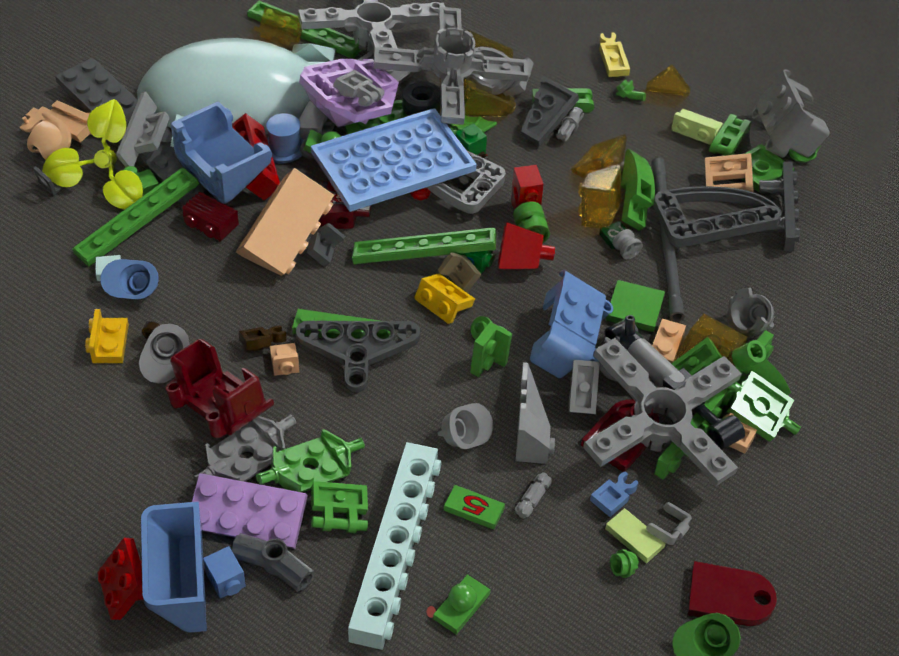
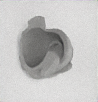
M742 288L737 290V294L730 298L727 322L731 330L735 331L740 337L754 338V336H758L765 330L768 331L774 327V309L771 302L765 296L753 295L751 288Z

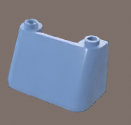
M215 102L172 122L171 130L174 150L179 162L198 179L217 201L226 204L232 201L271 163L272 152L267 145L261 142L255 144L253 148L232 128L233 115L231 111L220 102Z

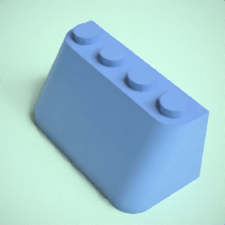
M199 502L150 506L141 515L142 591L144 604L149 610L185 632L207 631L203 541Z

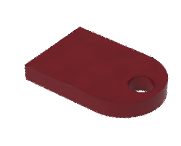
M627 399L614 404L584 436L581 446L584 447V443L624 417H632L635 413L634 406L636 402L633 399ZM652 408L651 413L647 415L653 421L659 423L658 414L653 413ZM640 442L608 463L620 471L626 472L647 447Z
M694 561L687 615L701 617L711 613H720L728 616L735 624L744 626L760 625L771 617L776 606L777 596L774 587L764 576L752 571ZM762 596L768 600L769 604L760 605L755 601L754 597Z

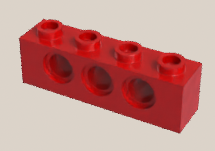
M245 113L232 123V128L253 148L259 142L270 148L264 126ZM273 157L271 158V163L246 186L248 190L264 201L274 193L280 183Z

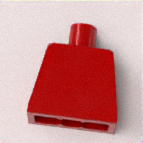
M505 222L497 267L499 269H538L540 259L553 261L555 247L542 245L544 235Z

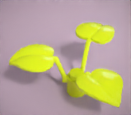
M112 99L92 110L87 120L90 133L94 137L102 138L101 142L104 150H99L95 154L94 159L79 161V155L75 149L60 148L49 155L43 165L42 172L56 185L72 187L82 179L83 171L80 166L95 163L100 168H109V178L111 181L103 186L104 196L113 206L126 209L143 197V186L140 178L132 171L122 170L117 172L115 177L113 176L117 156L114 151L110 150L106 140L117 143L124 137L126 118L119 102Z

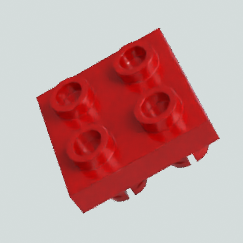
M123 538L97 572L98 581L104 594L105 606L108 608L111 620H121L136 600H143L142 560H140L134 538Z

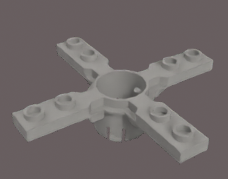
M356 0L358 6L354 10H344L335 7L326 9L308 8L306 10H298V18L302 29L344 27L347 32L353 31L355 45L358 43L359 49L366 50L367 48V51L372 49L374 51L375 46L397 48L391 32L392 29H401L406 24L439 22V7H445V5L439 2L426 4L412 3L390 8L378 2V0Z
M439 7V31L437 32L434 48L424 47L420 50L375 46L374 69L407 72L432 70L437 77L441 78V123L464 125L463 79L471 74H478L488 79L527 82L529 76L528 60L484 56L482 52H474L476 43L473 35L469 31H464L463 34L461 9Z
M616 338L595 349L593 356L636 402L634 406L635 415L624 417L584 443L583 448L600 467L640 442L648 447L651 440L650 450L655 452H661L663 443H665L663 450H666L674 442L715 486L737 472L738 467L702 429L694 428L691 425L692 409L737 382L742 375L725 356L686 379L685 383L679 388L672 390L669 388H656L648 379L649 373ZM653 406H655L653 413H660L662 415L665 409L668 408L666 416L674 424L663 425L657 423L647 414L651 413Z

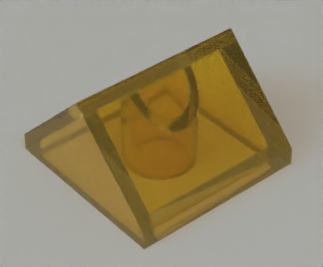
M623 134L594 144L571 168V171L600 186V183L605 181L623 162L627 141L626 135Z

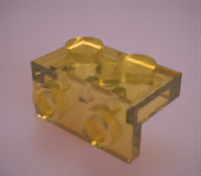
M267 7L264 9L260 27H254V31L260 32V37L272 40L273 36L278 37V42L290 45L291 42L299 43L303 30L298 16Z

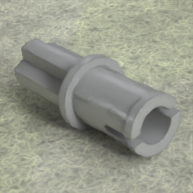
M578 107L572 108L569 115L562 120V126L556 135L558 139L567 141L572 132L578 129V124L584 117V113H581L583 112L582 109Z

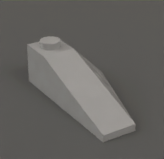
M523 362L516 461L547 464L548 455L554 454L555 438H550V424L529 364Z

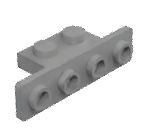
M146 91L140 94L125 135L116 153L118 159L125 167L134 166L138 154L158 150L170 119L165 111L155 114L157 106Z

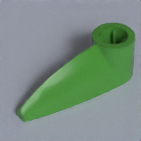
M757 340L750 341L732 352L734 365L745 374L753 371L786 395L791 393L783 376L766 359V349L761 342Z

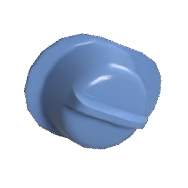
M114 260L105 266L100 276L101 285L105 292L110 296L126 299H143L154 292L159 281L156 268L149 262L139 260Z

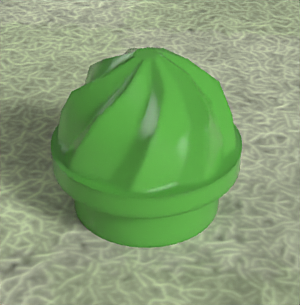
M622 549L610 558V568L615 576L628 578L638 569L639 561L633 552Z

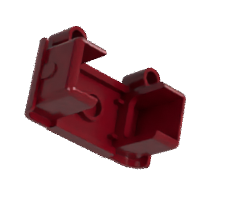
M197 339L170 358L176 379L166 385L171 406L173 408H181L187 404L206 419L211 436L214 438H220L225 434H234L274 405L272 399L265 401L258 376L248 369L242 368L245 382H242L228 371L224 373L221 369L215 347L203 339Z

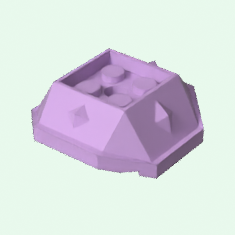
M338 59L306 66L299 80V83L305 88L310 101L337 127L357 122L366 124L369 119L391 114L399 84L386 70L374 69L373 59H363V61ZM356 70L373 80L372 84L382 88L385 93L378 102H374L370 106H361L358 103V97L351 98L341 95L339 90L333 87L336 78Z

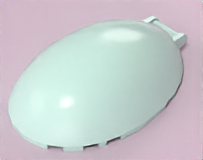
M243 38L204 40L177 48L153 64L143 76L138 86L137 99H139L141 92L146 91L157 106L155 114L165 111L170 117L167 127L170 128L171 123L176 119V114L185 117L215 102H220L231 111L233 115L232 123L246 113L263 125L265 133L268 134L266 123L272 116L286 113L294 115L298 119L300 118L310 100L305 88L299 83L300 75L304 67L324 62H307L285 48L259 40Z

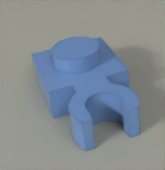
M622 472L618 476L616 484L609 479L591 494L590 501L609 517L628 502L629 494H633L637 490V480L632 484L625 483L628 476L627 472Z

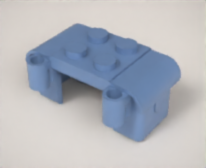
M566 270L560 271L559 275L563 279L546 293L543 310H546L554 303L549 321L551 329L534 342L530 355V361L557 378L564 377L572 370L573 360L599 362L593 355L596 349L595 345L600 324L605 317L613 312L612 304L606 300V296Z

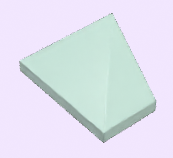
M311 43L294 44L292 53L300 56L307 62H329L334 60L336 49Z

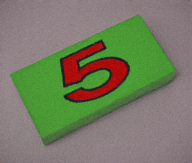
M457 485L453 487L444 505V511L493 530L505 509V503Z

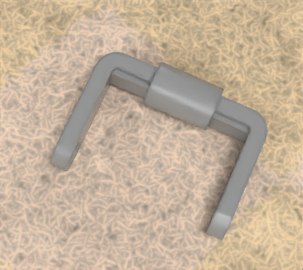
M667 502L663 509L682 522L674 529L672 535L653 523H649L646 530L663 542L673 545L678 539H682L689 530V523L692 517L687 512Z

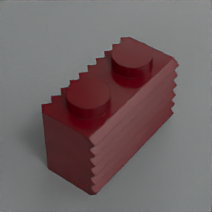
M200 191L182 207L184 222L187 226L199 229L207 237H214L219 242L239 225L237 210Z

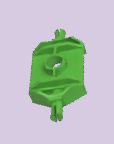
M323 429L321 437L278 452H276L277 447L274 446L271 455V469L256 474L257 482H259V485H263L274 480L275 483H279L286 490L304 492L311 489L313 481L332 482L346 477L350 474L351 452L364 449V441L362 438H358L351 442H345L343 439ZM304 465H313L316 469L305 468Z

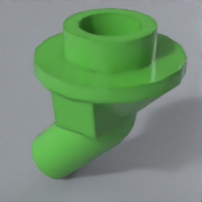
M625 79L616 87L618 90L617 96L645 101L646 99L645 92L632 91L634 89L632 80L628 82Z

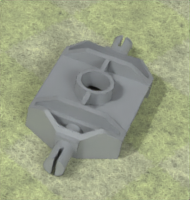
M290 414L280 422L275 423L273 420L258 416L251 423L213 447L209 448V444H205L209 466L200 473L246 482L271 465V455L274 446L277 447L276 452L285 449L284 431L296 424L295 418ZM244 452L253 453V456L250 458L240 457ZM197 474V475L194 476V480H195L196 483H197L199 474Z

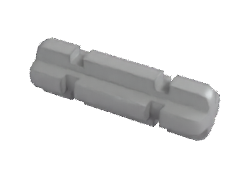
M542 472L536 476L533 481L534 484L530 485L521 498V502L515 507V513L520 518L524 519L530 516L533 507H536L544 495L545 488L548 489L552 479L547 473Z

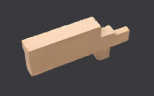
M58 100L52 104L53 108L51 110L43 106L39 110L33 107L22 118L25 123L20 126L22 131L31 132L38 123L45 121L42 113L47 112L60 119L68 127L72 139L81 143L90 134L87 126L89 114Z

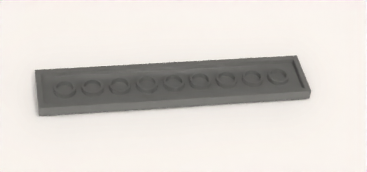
M93 57L55 76L56 82L88 113H91L96 107L112 99L117 100L124 111L127 129L138 100ZM167 127L158 150L140 153L136 159L144 168L150 169L160 183L182 167L186 169L179 162L174 147L170 146L172 132ZM199 182L198 186L180 198L179 201L186 205V202L192 200V197H195V194H198L199 191L208 196L211 193Z

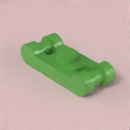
M730 114L712 141L709 152L713 154L720 153L724 156L733 155L745 134L748 133L752 121L747 119L741 120L737 118V115Z

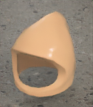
M43 112L42 116L45 118V121L38 123L33 128L27 140V147L33 153H41L42 157L46 160L54 151L60 148H70L72 136L68 127L60 119L47 112Z

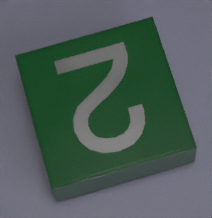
M618 221L600 228L599 235L611 249H614L615 247L612 243L615 236L621 231L626 230V227Z

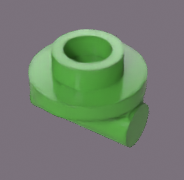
M479 316L472 322L471 334L474 339H477L486 326L492 322L488 317Z

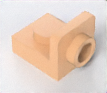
M295 343L270 346L274 376L299 373V359Z

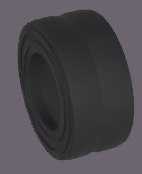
M415 81L408 84L402 93L404 112L410 116L435 108L440 113V88L429 81Z

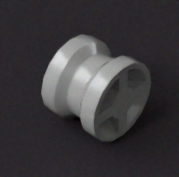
M630 229L618 233L612 243L615 249L620 250L621 256L626 260L638 255L643 247L642 242L637 238L635 239V235Z

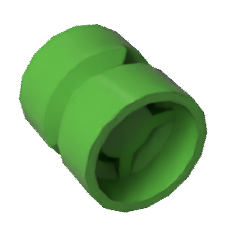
M526 202L519 205L513 213L516 226L544 235L543 243L546 242L550 236V231L542 206L536 202Z

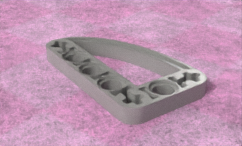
M467 151L477 166L481 168L476 169L475 172L465 174L475 179V181L462 194L443 182L428 186L427 188L457 209L473 214L477 213L504 184L505 170L501 166ZM479 187H485V188H487L488 190H487V191H480V190H478L477 188H479Z

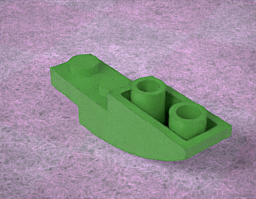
M627 149L621 187L626 190L622 221L640 231L645 228L648 208L654 205V176L647 160L632 150Z

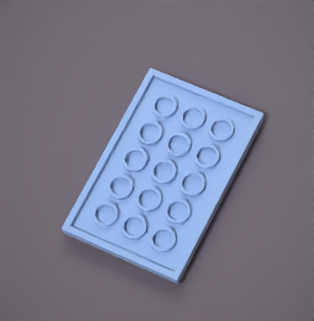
M435 108L311 146V154L349 212L475 172L477 166L448 125L441 123V116Z

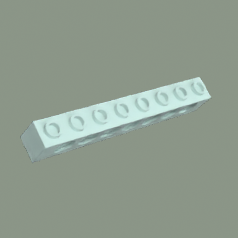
M406 442L348 627L350 643L383 650L385 640H390L392 637L394 623L391 622L393 614L398 615L401 605V598L398 597L399 592L406 589L408 574L405 573L406 568L413 565L415 550L412 548L414 542L419 543L422 527L419 524L421 520H426L429 504H426L427 497L432 498L435 482H432L434 476L439 475L441 460H437V448ZM386 588L388 591L382 592L379 589ZM372 613H380L381 615H380V616H372V615H370V614H372Z

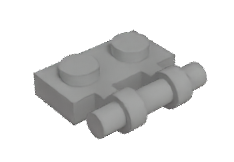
M356 70L336 78L333 87L338 89L341 95L351 98L358 97V103L361 106H370L374 102H378L385 93L382 88L372 84L373 80Z

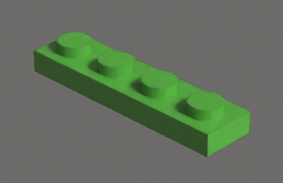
M298 309L292 330L293 334H296L297 326L303 321L380 320ZM319 329V338H322L321 329ZM330 329L326 333V336L331 339L337 338L340 335L337 329ZM356 329L352 332L351 336L355 339H361L364 337L365 332L362 329ZM382 329L376 335L380 339H386L391 333L386 329ZM306 330L304 335L309 336L311 330Z

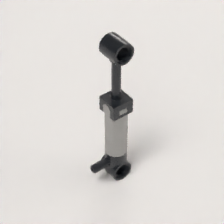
M628 315L624 320L605 329V337L611 340L616 338L649 373V378L660 388L675 390L692 376L684 368L681 370L675 368L639 334L634 316ZM703 403L694 408L711 425L707 428V435L721 450L745 437L744 427L736 416L730 415L724 419L718 418Z

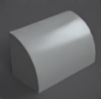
M309 100L299 118L301 125L300 137L302 139L307 137L311 129L323 135L328 131H332L335 127V124Z

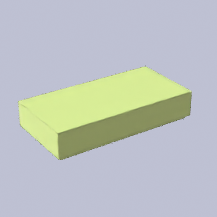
M625 508L606 524L605 529L646 564L666 544L646 530L647 526Z

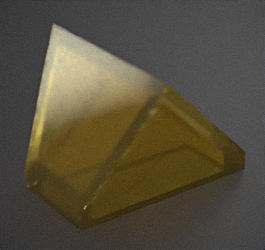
M672 64L647 82L646 91L689 96L691 89Z

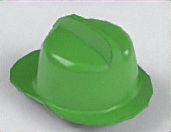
M711 613L688 621L680 626L674 634L672 645L676 656H732L739 648L741 637L739 629L732 619L724 614Z

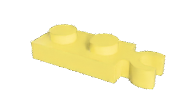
M614 32L611 33V38H606L601 33L599 50L608 77L629 76L630 67L621 41L615 42L616 34Z

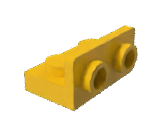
M440 273L422 278L415 295L416 301L448 324L454 322L458 311L472 307L475 301L474 297Z
M95 309L94 317L89 319V333L91 335L90 338H86L85 343L86 353H90L92 363H123L129 326L128 318H102L101 310Z

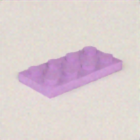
M199 473L192 502H199L202 532L233 538L242 533L265 541L280 539L284 541L287 548L295 549L308 495L302 492Z

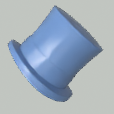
M286 113L277 114L269 118L266 123L269 136L267 140L274 163H289L302 156L300 152V146L303 143V139L300 137L301 125L299 119L294 115Z

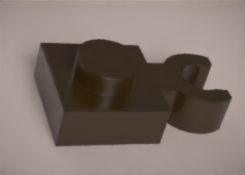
M273 326L266 330L263 327L239 331V340L246 350L258 351L263 347L271 346V342L282 343L287 341L286 331H282V326Z

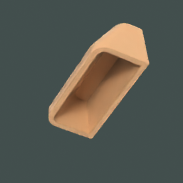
M293 168L279 183L239 245L236 253L280 276L285 273L289 274L296 264L293 260L297 253L301 255L308 245L306 239L309 234L314 235L321 225L318 221L321 215H326L333 206V203L330 201L334 194L296 168Z

